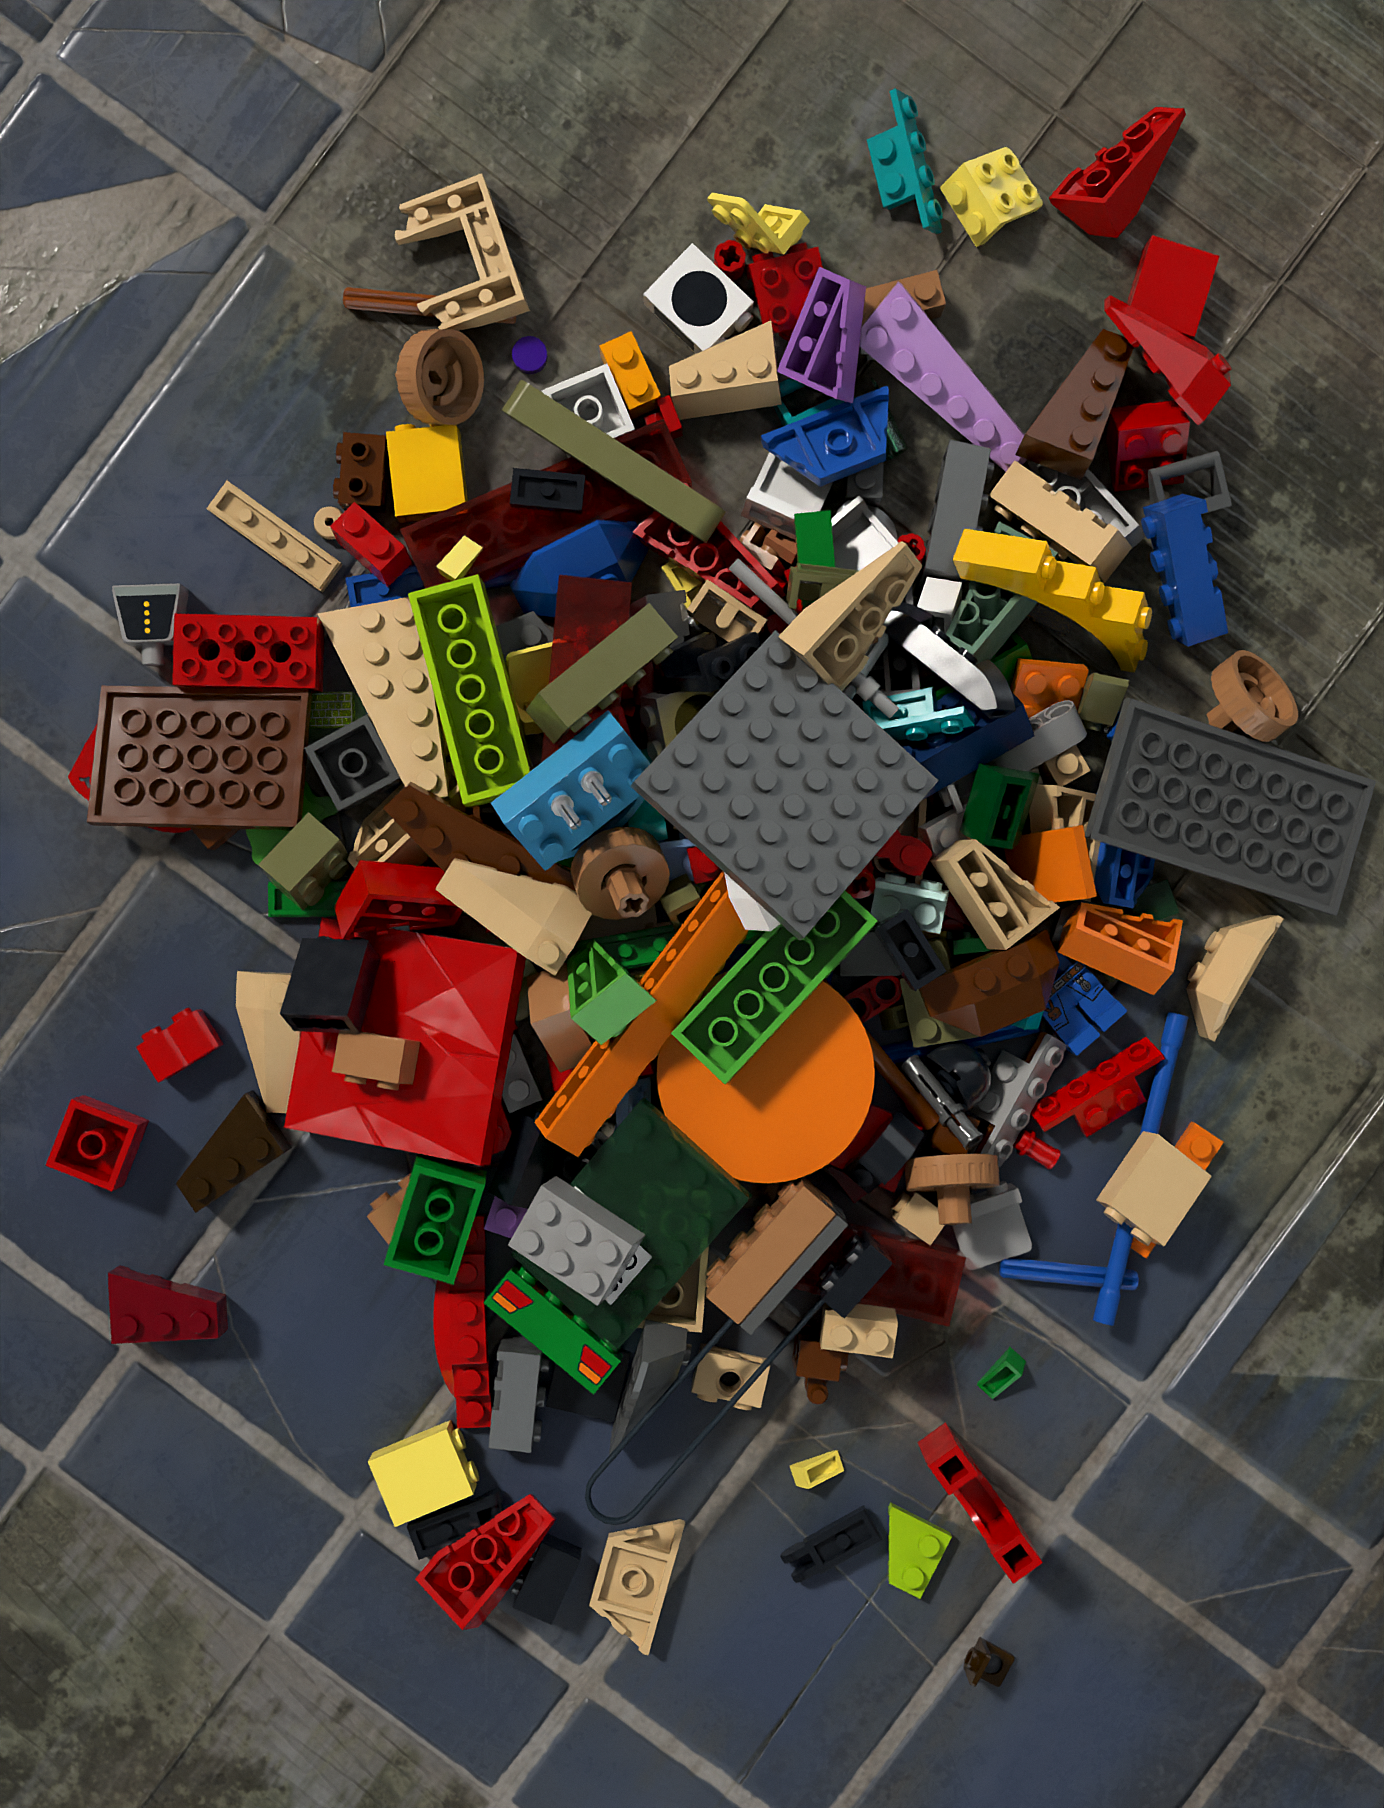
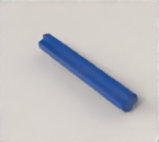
M1016 1258L1004 1259L999 1264V1274L1003 1278L1094 1287L1103 1286L1107 1267ZM1125 1269L1121 1289H1137L1139 1277L1136 1271Z

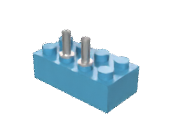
M607 710L491 802V805L504 825L546 871L556 862L574 857L579 848L594 835L611 828L623 827L644 801V798L631 785L650 765V762L609 710Z

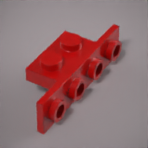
M1144 1037L1079 1078L1072 1080L1061 1089L1041 1099L1035 1104L1030 1115L1044 1132L1073 1115L1081 1132L1087 1138L1146 1102L1135 1077L1165 1058L1158 1048L1147 1037Z

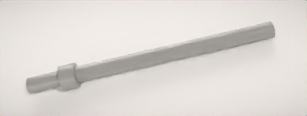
M739 558L730 566L729 570L788 625L799 615L795 610L789 608L788 604ZM860 672L850 682L857 688L855 692L865 702L870 700L889 719L899 710V707L878 689L880 685L871 676L866 678Z

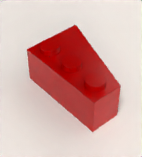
M359 860L334 906L342 940L353 939L354 932L375 930L376 935L388 934V928L409 925L410 931L455 925L463 910L435 890L445 874L441 868Z

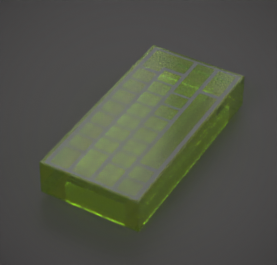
M354 692L312 693L309 729L342 728L355 721Z

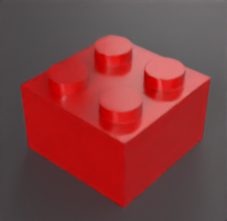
M86 1095L73 1098L69 1103L45 1166L109 1191H114L125 1185L149 1120Z

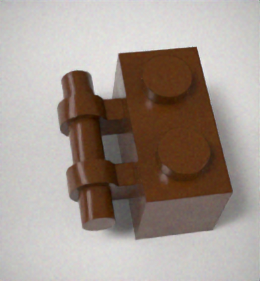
M803 1326L795 1335L792 1362L796 1376L805 1377L804 1384L809 1401L814 1404H822L828 1398L825 1380L839 1382L840 1371L846 1372L849 1352L821 1349L820 1328Z

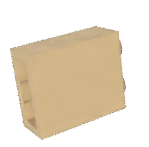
M1143 1131L1096 1201L1106 1208L1103 1213L1119 1225L1125 1222L1133 1229L1130 1234L1141 1243L1149 1246L1153 1242L1165 1246L1212 1176L1159 1134Z

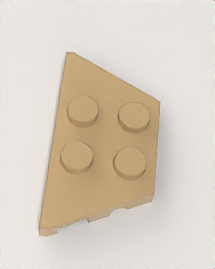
M681 1519L609 1533L592 1591L589 1606L600 1616L608 1618L612 1626L621 1635L625 1634L639 1646L638 1650L644 1655H649L684 1530L685 1521Z

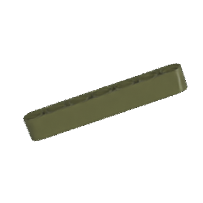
M523 380L519 381L502 408V411L509 417L704 543H707L726 513L709 499Z

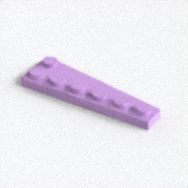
M898 281L862 325L860 347L971 443L991 448L989 458L1005 472L1014 461L1023 465L1027 459L1015 454L1025 434L999 405L990 391L981 383L968 364L959 356L942 332L928 318V315L907 289Z

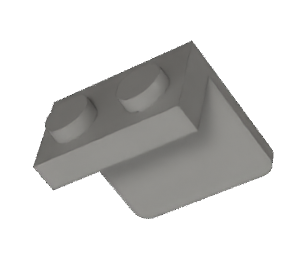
M1001 1181L1000 1186L986 1188L987 1191L974 1195L973 1192H970L972 1223L952 1225L964 1264L969 1270H975L1029 1252L1032 1249V1242L1019 1203L1022 1202L1020 1192L1012 1183L1007 1184L1006 1181Z

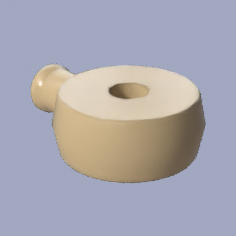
M332 506L321 508L314 517V528L317 534L324 539H336L327 523L330 520H333L334 523L343 512Z

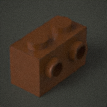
M343 432V443L338 442L336 447V462L341 464L340 478L335 477L334 499H338V504L343 510H347L355 502L366 512L386 513L389 476L386 435Z

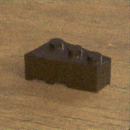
M254 1090L245 1093L176 1182V1185L195 1213L292 1148L271 1115L266 1112L264 1105Z

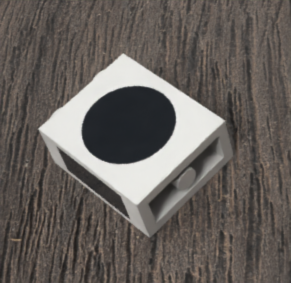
M693 243L643 294L644 305L695 354L726 341L735 330L739 333L742 332L753 319L751 313L753 312L754 301Z

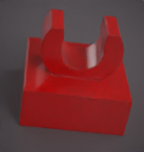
M670 395L657 399L658 412L644 417L649 435L658 434L666 429L670 441L683 436L682 425Z

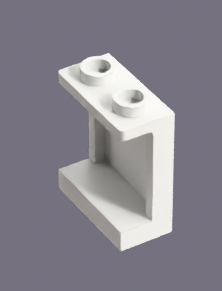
M769 452L760 474L746 498L741 516L770 529L777 530L779 533L796 540L794 514L821 511L833 482L820 487Z

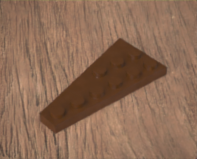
M413 782L407 784L383 807L392 819L444 872H446L453 859L457 858L493 867L500 872L517 876L525 875L532 877L533 880L549 884L565 885L576 892L571 878V870L555 863L545 871L516 838L501 830L499 832L482 823L483 820L472 814L468 815L451 806L450 802Z

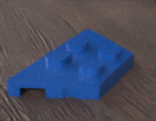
M886 385L854 398L853 403H841L761 435V444L763 448L820 487L886 461L889 389Z

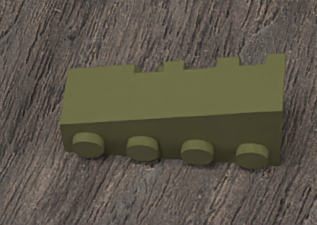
M648 603L542 689L525 711L552 743L555 744L570 730L575 734L592 719L589 714L597 707L603 711L619 697L616 691L626 684L631 688L646 675L643 669L653 661L658 666L673 653L670 646L678 636L653 606Z

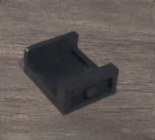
M704 632L672 647L673 653L658 666L653 661L652 664L661 691L712 693L725 685L761 646L757 632H749L719 647L715 633Z

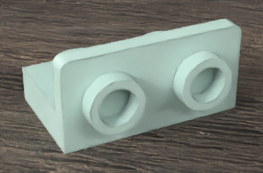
M886 872L885 877L879 876L875 880L871 915L878 922L884 921L901 909H908L922 931L941 934L949 896V890L942 889V883L921 879L920 884L906 882L907 876Z

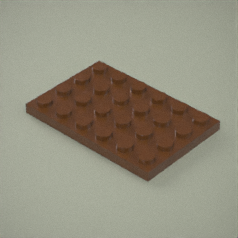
M101 685L87 823L92 826L292 830L302 820L307 753L304 748L308 746L312 703L311 691L309 689Z

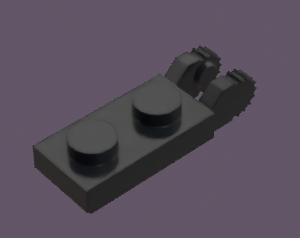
M863 1505L803 1539V1542L792 1545L782 1552L780 1557L785 1564H788L808 1553L811 1555L813 1561L806 1562L791 1573L794 1582L799 1583L819 1572L822 1574L878 1543L882 1540V1537Z

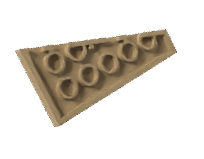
M409 597L318 613L404 786L413 782L446 801L451 800L439 711Z

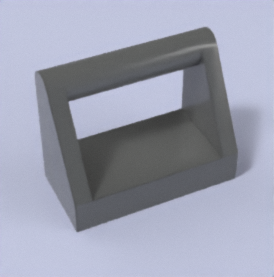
M1210 452L1148 470L1150 505L1165 500L1161 481L1210 468L1211 497L1204 498L1207 503L1208 512L1232 506L1219 452Z

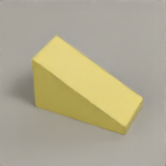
M463 536L436 566L439 573L450 581L464 578L483 550V547Z
M838 1450L789 1465L796 1486L810 1489L844 1471Z

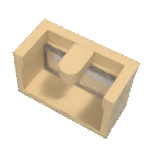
M708 579L687 608L688 616L727 642L749 632H757L760 637L767 622V619Z

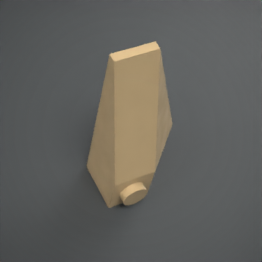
M457 858L453 859L435 890L522 956L553 975L557 974L574 948L592 915L581 904L577 892L565 885L549 884L533 880L532 877L525 875H512L500 872L493 867Z
M237 971L236 1009L266 1112L286 1113L301 1031H293L280 1015L292 973Z

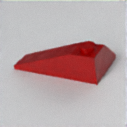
M1153 108L1122 133L1123 140L1110 149L1103 147L1095 153L1097 160L1084 170L1078 167L1072 171L1049 197L1051 204L1089 235L1118 238L1137 215L1186 116L1185 109Z
M529 1494L495 1515L493 1519L479 1528L471 1530L465 1534L466 1536L455 1543L439 1550L415 1580L461 1630L478 1628L502 1600L556 1521V1518L533 1494Z

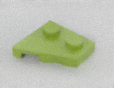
M890 1502L888 1506V1582L921 1599L952 1536L950 1532Z

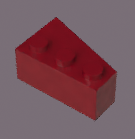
M121 1265L108 1272L111 1344L216 1339L228 1330L226 1294L187 1283H176L162 1279L161 1276L154 1274L147 1275L136 1272Z

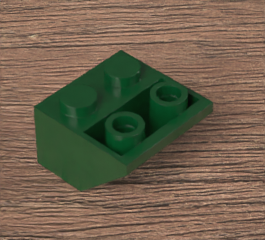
M979 763L959 832L971 839H976L985 846L1013 849L1020 843L1040 774Z

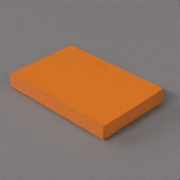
M1083 825L1023 834L1020 843L1013 849L1004 848L1009 869L1022 880H1027L1035 887L1034 889L1048 901L1055 903L1089 899L1097 896Z

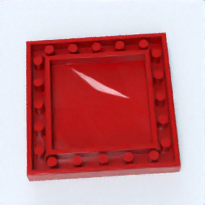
M322 917L318 937L326 936L332 939H342L338 920ZM388 928V934L376 935L375 930L354 932V937L369 940L381 958L361 1031L420 1041L413 1084H399V1090H391L377 1087L378 1080L367 1078L366 1084L344 1081L345 1074L332 1072L339 1033L301 1031L284 1128L479 1166L490 1165L526 958L515 949L391 928Z

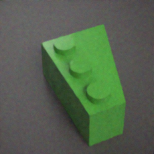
M594 939L567 960L571 1019L601 1045L611 1037L620 1035L628 1023L657 1001L622 964Z

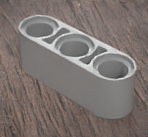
M1064 700L1055 703L1030 717L1029 721L1035 736L987 764L1030 771L1081 742L1086 737L1087 732L1073 701Z

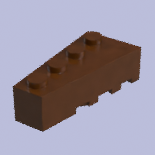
M1102 329L1025 433L1015 455L1082 480L1094 458L1134 349L1124 336Z

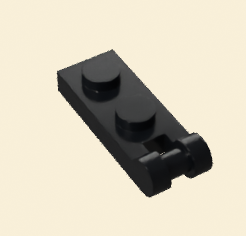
M494 1489L477 1498L409 1522L407 1529L418 1560L436 1554L439 1550L455 1543L466 1536L465 1534L471 1530L479 1528L493 1519L495 1515L502 1512L504 1509L501 1502L504 1499L501 1490ZM488 1508L491 1518L482 1521L479 1511Z

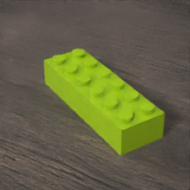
M476 574L408 593L462 803L468 808L493 802L533 770L485 584L480 576Z

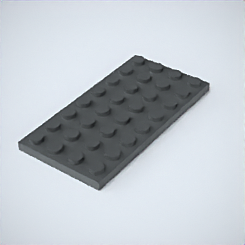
M1127 698L1124 699L1085 832V838L1328 915L1337 916L1376 781L1147 703Z

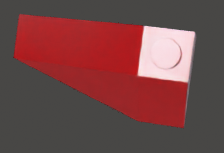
M1109 295L1104 299V311L1134 348L1140 345L1143 347L1142 355L1147 361V366L1153 373L1157 372L1160 374L1162 372L1165 375V380L1170 387L1168 390L1169 394L1197 425H1200L1231 386L1229 371L1232 369L1227 360L1220 353L1214 356L1204 345Z

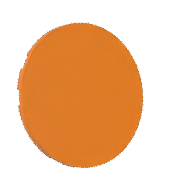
M727 972L721 973L712 978V980L704 989L702 997L691 1006V1008L682 1018V1021L713 989V987L727 974ZM824 981L727 1084L719 1080L672 1034L661 1046L657 1060V1086L661 1106L669 1125L680 1142L692 1155L711 1169L728 1177L753 1183H779L795 1180L812 1174L838 1157L848 1147L862 1127L872 1101L875 1083L873 1052L865 1027L845 998Z

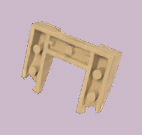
M482 173L400 204L399 209L401 213L408 214L406 231H395V239L398 245L439 237L464 229L480 277L479 281L417 304L419 311L424 316L432 313L442 322L438 327L439 329L460 331L498 322L530 311L498 219L499 217L489 187Z

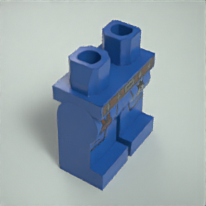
M1055 948L1060 963L1046 1010H1044L1041 1019L1058 1040L1065 1044L1067 1051L1077 1056L1100 1036L1096 1029L1105 1032L1127 1012V1009L1102 986L1084 964L1058 953V948ZM1075 1007H1077L1081 1011V1013L1088 1019V1021L1091 1024L1087 1022V1020L1080 1014V1012Z

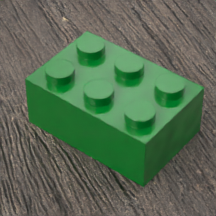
M417 1154L388 1245L384 1265L454 1285L485 1187L487 1171L438 1157Z

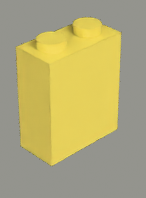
M451 1420L374 1451L368 1460L394 1527L474 1495L477 1486L476 1482L479 1481V1474L472 1460L467 1461L463 1451L466 1448L465 1439L459 1428L454 1429Z

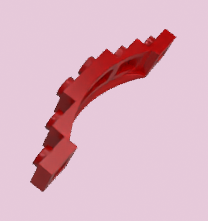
M485 1214L475 1215L454 1285L437 1280L433 1312L435 1349L442 1377L449 1391L456 1399L457 1428L490 1427L493 1397L488 1358L486 1305L483 1303L486 1300L487 1242L486 1230H484L486 1224Z

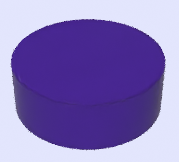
M523 337L514 344L512 349V358L515 366L525 374H536L543 370L547 364V349L544 343L536 337Z

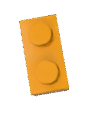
M632 331L599 345L601 359L604 364L608 363L630 419L633 420L657 409L656 400L661 398V394Z

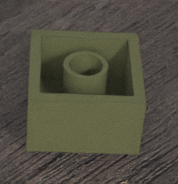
M308 812L258 865L271 883L303 911L308 905L313 906L322 898L325 892L324 888L333 879L338 880L347 872L349 868V861L347 860L349 854L340 839Z

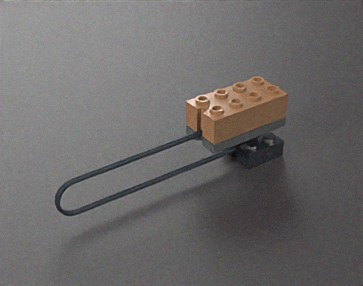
M805 1177L784 1182L777 1191L779 1198L770 1207L768 1204H765L754 1216L753 1221L756 1224L747 1234L741 1231L731 1242L729 1248L732 1251L724 1260L716 1259L705 1274L708 1276L705 1282L707 1287L706 1297L728 1315L730 1319L592 1474L586 1485L585 1500L588 1510L597 1520L605 1524L620 1525L629 1522L637 1516L824 1303L829 1305L842 1318H845L893 1264L886 1247L865 1229L859 1236L854 1233L843 1245L842 1251L844 1253L836 1262L829 1261L818 1274L820 1278L818 1286L819 1290H821L820 1299L630 1513L618 1518L607 1517L598 1512L592 1503L590 1495L593 1484L602 1472L727 1330L736 1322L749 1335H752L848 1226L843 1210L833 1201L831 1202L825 1194Z

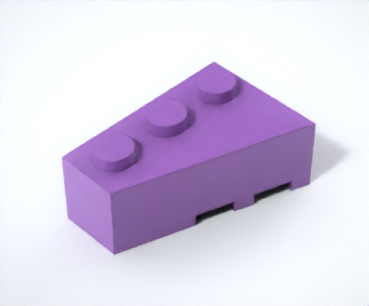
M819 267L777 372L835 399L853 403L866 286Z

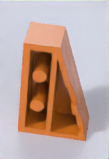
M1081 902L1062 928L1057 952L1154 995L1174 972L1183 920L1172 919L1171 922L1154 920L1151 914L1142 913L1140 917L1124 915L1123 909Z

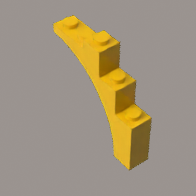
M971 529L963 530L953 557L954 565L961 579L996 586L1033 599L1056 610L1081 625L1100 640L1112 653L1121 670L1135 673L1138 661H1143L1146 656L1148 642L1144 639L1142 631L1143 629H1148L1152 617V608L1148 607L1144 592L1104 586V583L1100 581L1096 567L1056 561V558L1052 556L1047 541Z

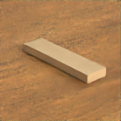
M229 481L224 483L206 508L322 593L343 565Z

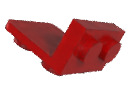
M807 242L792 245L787 250L786 255L775 258L773 252L752 256L753 263L745 265L748 280L752 279L762 324L771 321L773 334L795 328L819 267L823 268L819 247L808 249Z

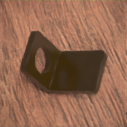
M979 1637L976 1645L968 1651L963 1668L971 1686L976 1687L981 1678L996 1687H1000L1015 1658L1013 1654ZM991 1654L999 1656L1002 1660L1001 1668L995 1673L985 1671L991 1659Z

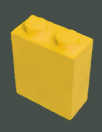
M402 424L395 426V431H387L386 438L394 510L398 521L406 523L469 516L461 434L457 424L430 425V427L416 428L413 424Z

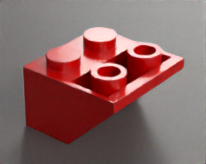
M1175 400L1111 409L1108 417L1107 446L1114 492L1148 488V470L1186 459L1190 421L1185 411ZM1184 475L1163 480L1161 484L1164 486L1184 483Z

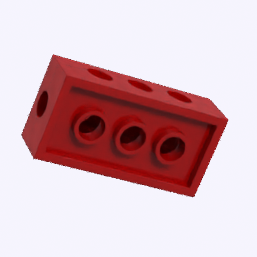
M174 613L172 685L177 687L309 689L311 693H323L324 626L319 618ZM215 645H219V655L214 660H209L210 649ZM250 646H254V657L249 661H244L243 655L245 650ZM285 647H290L291 655L289 659L285 662H279V652Z

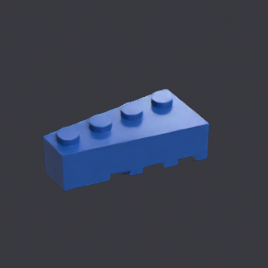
M1180 494L1142 507L1145 518L1141 519L1142 529L1146 538L1151 539L1154 552L1150 553V559L1155 572H1159L1162 586H1159V594L1164 606H1168L1171 619L1167 621L1171 637L1189 647L1227 634L1228 628L1222 593L1217 586L1213 587L1212 580L1217 579V562L1207 552L1206 546L1208 543L1213 542L1211 528L1205 526L1201 514L1208 512L1206 500Z

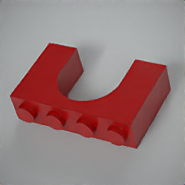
M946 1422L917 1442L932 1473L950 1496L953 1493L985 1539L991 1554L1013 1584L1043 1563L1024 1529Z

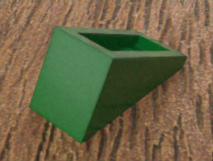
M1009 1347L977 1382V1386L994 1399L1022 1376L1026 1361Z

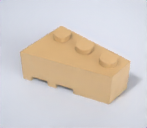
M771 321L669 366L671 397L679 420L782 404L779 372H777L776 345Z

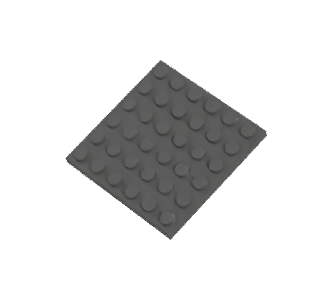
M775 630L632 783L631 787L800 941L810 932L939 780L833 683L828 685L780 640V634Z

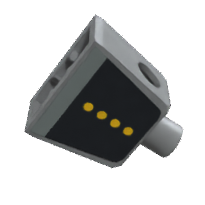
M180 583L112 586L123 642L133 647H142V665H164V646L174 644V613L186 614L189 595L188 588Z

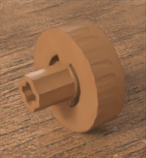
M453 329L422 330L412 335L400 352L395 373L398 391L407 411L415 419L430 425H456L471 417L482 397L484 372L480 355L475 345L466 335ZM446 388L443 395L437 396V400L433 401V396L441 394Z
M1239 650L1212 671V688L1220 704L1206 714L1209 725L1229 732H1233L1240 727L1252 738L1262 742H1270L1297 722L1298 709L1288 686L1279 674L1256 654L1246 650Z
M616 827L594 835L579 848L572 861L571 878L579 900L587 911L603 919L619 920L632 916L637 918L657 903L669 884L670 870L659 843L651 834L635 827ZM607 874L605 885L601 886V882H603V878Z
M953 1154L908 1159L905 1163L906 1190L911 1192H937L939 1225L972 1223L969 1190L1000 1186L998 1156L991 1154Z

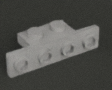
M1050 1034L1044 1036L1030 1064L1002 1050L990 1072L991 1087L986 1098L978 1106L969 1110L995 1125L980 1154L997 1155L998 1167H1001L1003 1162L1011 1155L1013 1144L1020 1131L1028 1124L1030 1113L1037 1100L1045 1093L1049 1078L1054 1069L1063 1060L1066 1046L1062 1041Z

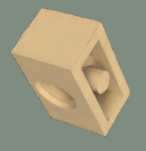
M700 1344L699 1353L707 1344ZM713 1346L695 1367L691 1392L697 1393V1398L708 1402H717L718 1399L730 1401L767 1358ZM770 1365L733 1407L742 1410H751L752 1406L761 1408ZM726 1372H734L739 1376V1380L736 1384L727 1386L720 1381V1377Z

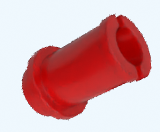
M1025 1129L1022 1130L1013 1144V1147L1017 1149L1018 1155L1023 1156L1025 1154L1045 1166L1048 1170L1055 1166L1061 1154L1059 1149H1055L1036 1137V1133L1033 1130L1029 1132Z

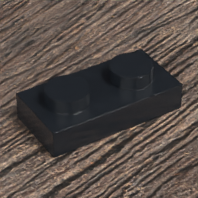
M513 468L510 507L582 514L586 476Z

